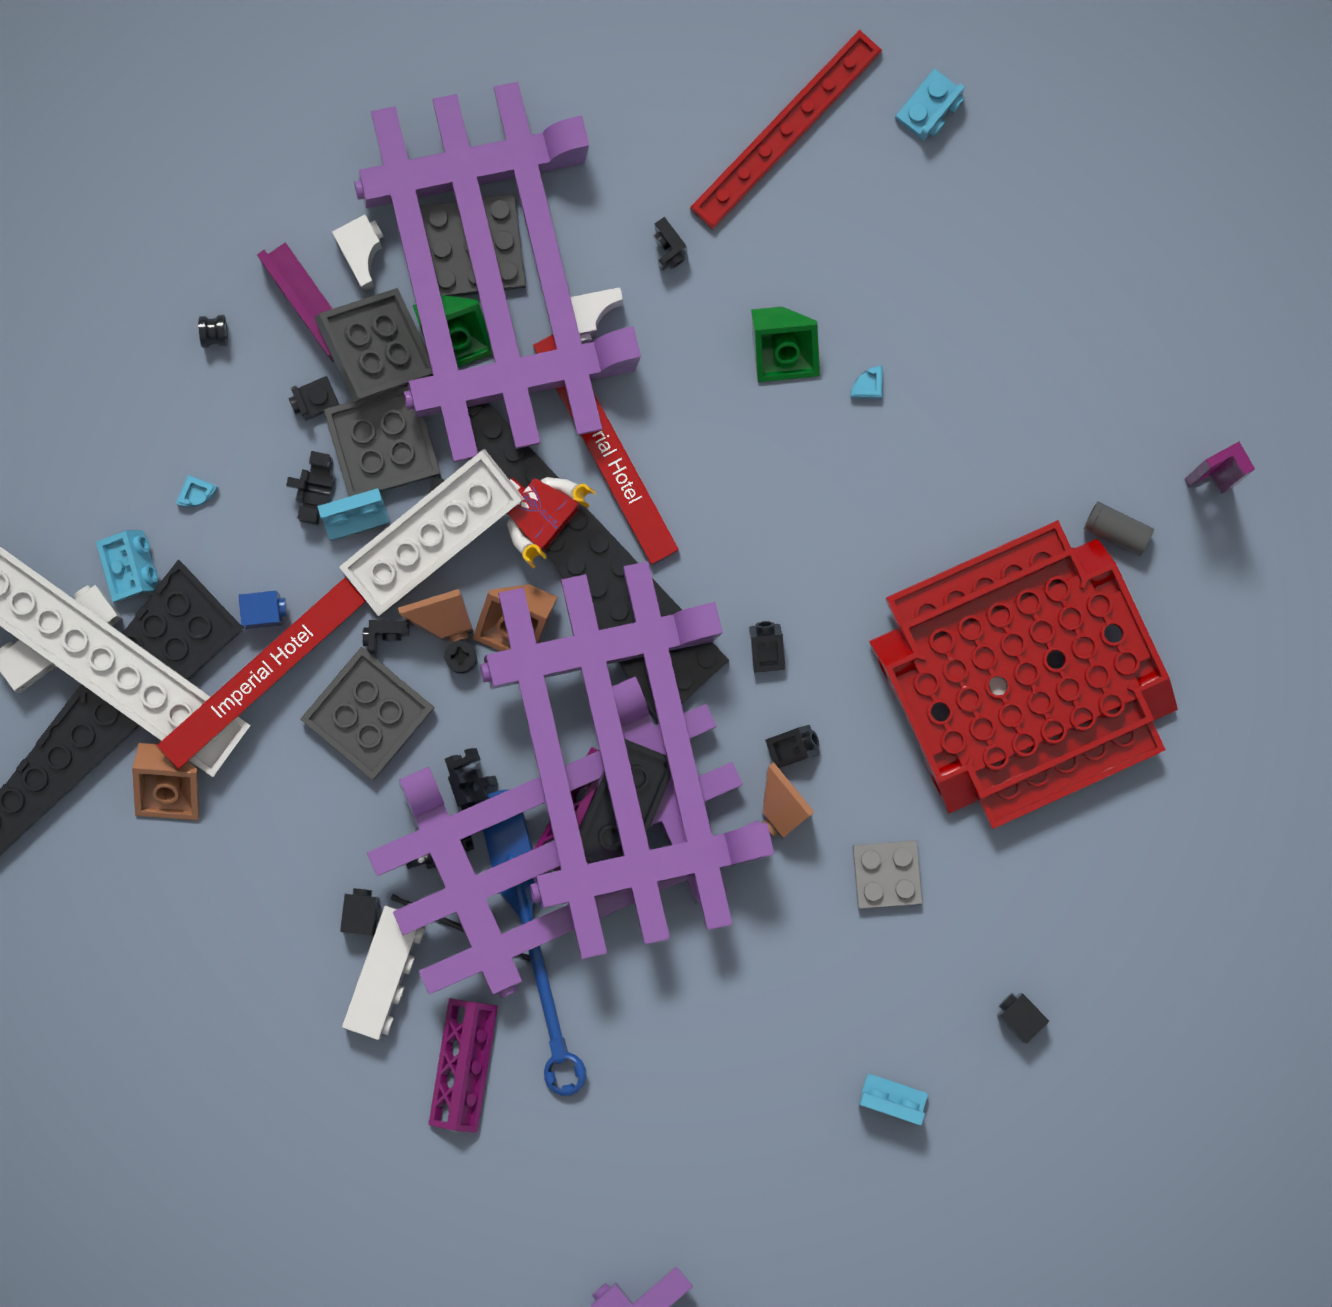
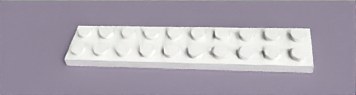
M0 546V626L161 741L211 697ZM238 716L189 761L214 777L251 725Z

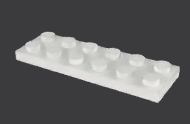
M483 449L339 568L375 613L380 616L523 501L524 498L487 451Z

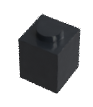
M353 888V894L344 895L340 932L375 935L379 898L372 897V890Z
M1011 993L999 1004L1002 1010L997 1016L1023 1043L1027 1044L1050 1022L1023 993H1019L1017 996Z

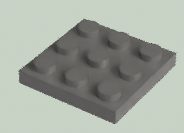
M514 194L484 197L482 200L504 290L526 288ZM457 202L421 205L423 224L440 295L456 297L478 294Z
M398 288L319 313L314 318L354 403L406 386L411 380L433 376L427 349Z
M408 385L357 403L351 401L324 409L349 497L379 488L380 492H384L441 475L425 417L415 418L413 409L407 410L403 392L408 391Z
M361 646L300 720L374 781L435 707Z

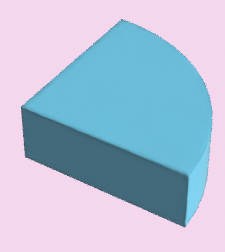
M883 366L873 367L862 373L853 384L850 398L882 399Z
M187 475L176 504L182 507L202 505L214 496L218 487Z

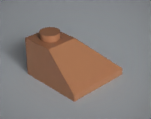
M529 584L489 590L472 639L499 651L510 650L498 593L524 587L536 644H538L550 620L558 597Z
M459 589L398 608L399 614L404 621H408L410 624L443 641L450 640V643L458 640L464 641L469 638L468 633L474 632Z
M139 743L132 767L135 816L199 820L197 768L188 761L177 770L156 747L157 744Z
M773 762L766 770L762 815L766 820L762 823L767 822L769 833L773 837L778 834L783 839L810 817L814 811Z

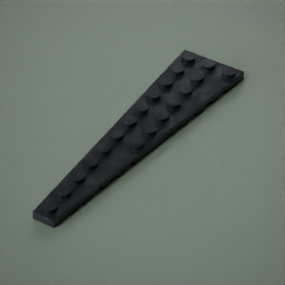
M489 403L467 407L477 450L480 452L485 449L509 480L514 478L526 488L534 478L540 481L546 477L558 478L529 446L515 449L510 425ZM579 503L581 508L549 545L545 553L562 579L586 574L599 630L635 623L623 566L637 564L638 562L586 507ZM652 578L661 617L682 611L675 601ZM713 642L669 651L681 704L690 698L729 661ZM644 657L618 662L629 679L636 676L647 706L658 722Z
M178 559L156 587L149 600L138 610L135 618L121 633L189 681L244 628ZM81 684L35 743L36 745L17 766V770L10 779L0 788V856L140 725Z

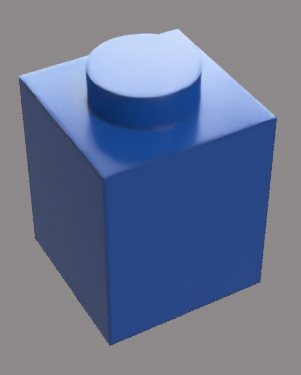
M277 591L238 594L241 626L244 629L283 625L282 617H287L286 599L280 598V594Z

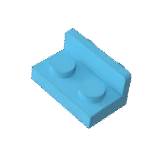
M934 68L897 113L895 119L923 141L930 134L935 137L946 123L942 120L949 110L955 113L965 100L962 96L965 86L961 83L958 86Z
M379 488L317 506L320 517L325 524L328 538L331 541L389 524V517Z
M125 530L96 542L112 602H120L145 592H155L154 590L159 585L158 573L153 565L149 551L150 544L143 530Z
M867 1074L858 1104L922 1125L925 1116L923 1110L928 1094L873 1074Z

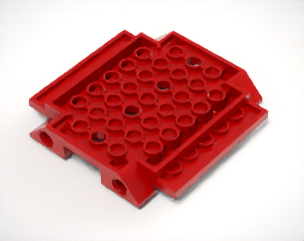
M1059 520L885 598L898 628L869 641V644L894 698H898L924 754L922 759L948 814L968 806L978 799L992 830L1166 750L1153 721L1178 710L1170 677L1116 562L1098 538L1077 548H1071ZM1114 625L1120 629L1121 639L1119 642L1112 643L1105 638L1104 632L1107 626ZM1052 651L1061 653L1064 658V664L1059 669L1051 668L1047 663V655ZM999 677L1005 681L1006 691L1004 694L995 695L990 691L989 682L992 678ZM941 703L948 708L949 715L945 721H937L932 717L931 709L933 705Z

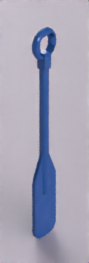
M500 790L497 792L489 793V799L508 790ZM524 812L483 830L492 868L533 850ZM534 878L501 892L520 917L522 925L534 920L533 911L535 903L530 891V884H534ZM537 946L528 950L550 1037L549 1045L552 1057L546 1062L544 1068V1080L547 1087L553 1093L560 1096H571L579 1092L584 1086L586 1068L583 1061L577 1055L567 1050L565 1038L562 1037L541 947ZM570 1059L576 1064L573 1068L575 1076L579 1077L576 1085L571 1083L563 1085L562 1089L558 1088L554 1084L557 1080L555 1072L551 1071L554 1063L558 1064Z

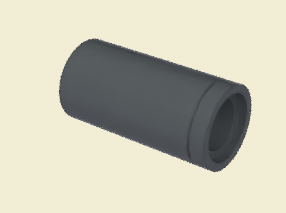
M1099 501L1094 505L1083 528L1139 557L1145 551L1154 532V528Z

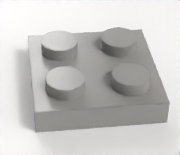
M917 840L853 845L858 909L922 904Z

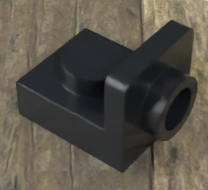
M663 217L654 224L656 231L654 238L664 251L668 248L670 251L658 260V265L662 270L668 266L670 269H674L686 259L684 255L687 253V246L667 219Z
M327 376L299 388L296 385L291 387L294 396L288 398L295 415L301 413L305 421L325 413L324 409L340 405Z
M369 620V628H363V646H368L370 654H377V636L382 635V641H401V636H409V622Z
M762 621L758 622L756 626H750L749 635L754 673L785 670L783 633L780 624Z
M810 725L798 727L765 740L772 761L779 769L820 754L818 736L811 729Z

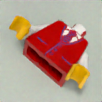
M546 477L541 481L534 478L525 488L514 478L510 479L524 500L507 513L510 517L507 527L513 545L523 555V558L531 568L536 567L533 564V559L536 556H542L544 560L546 559L544 551L581 508L579 503L586 508L590 506L584 501V498L589 493L596 495V492L586 484H576L568 479Z

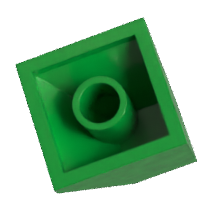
M441 295L457 367L492 355L485 319L478 300ZM415 304L412 307L414 309L415 315L417 317L418 323L422 331L417 306Z
M782 306L751 309L758 382L820 376L818 324L816 320Z

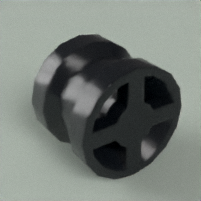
M218 315L213 319L199 316L198 327L201 347L206 348L211 344L217 343L220 346H227L228 330L225 315Z
M458 640L452 642L445 650V662L451 671L455 673H468L477 663L476 651L466 641Z

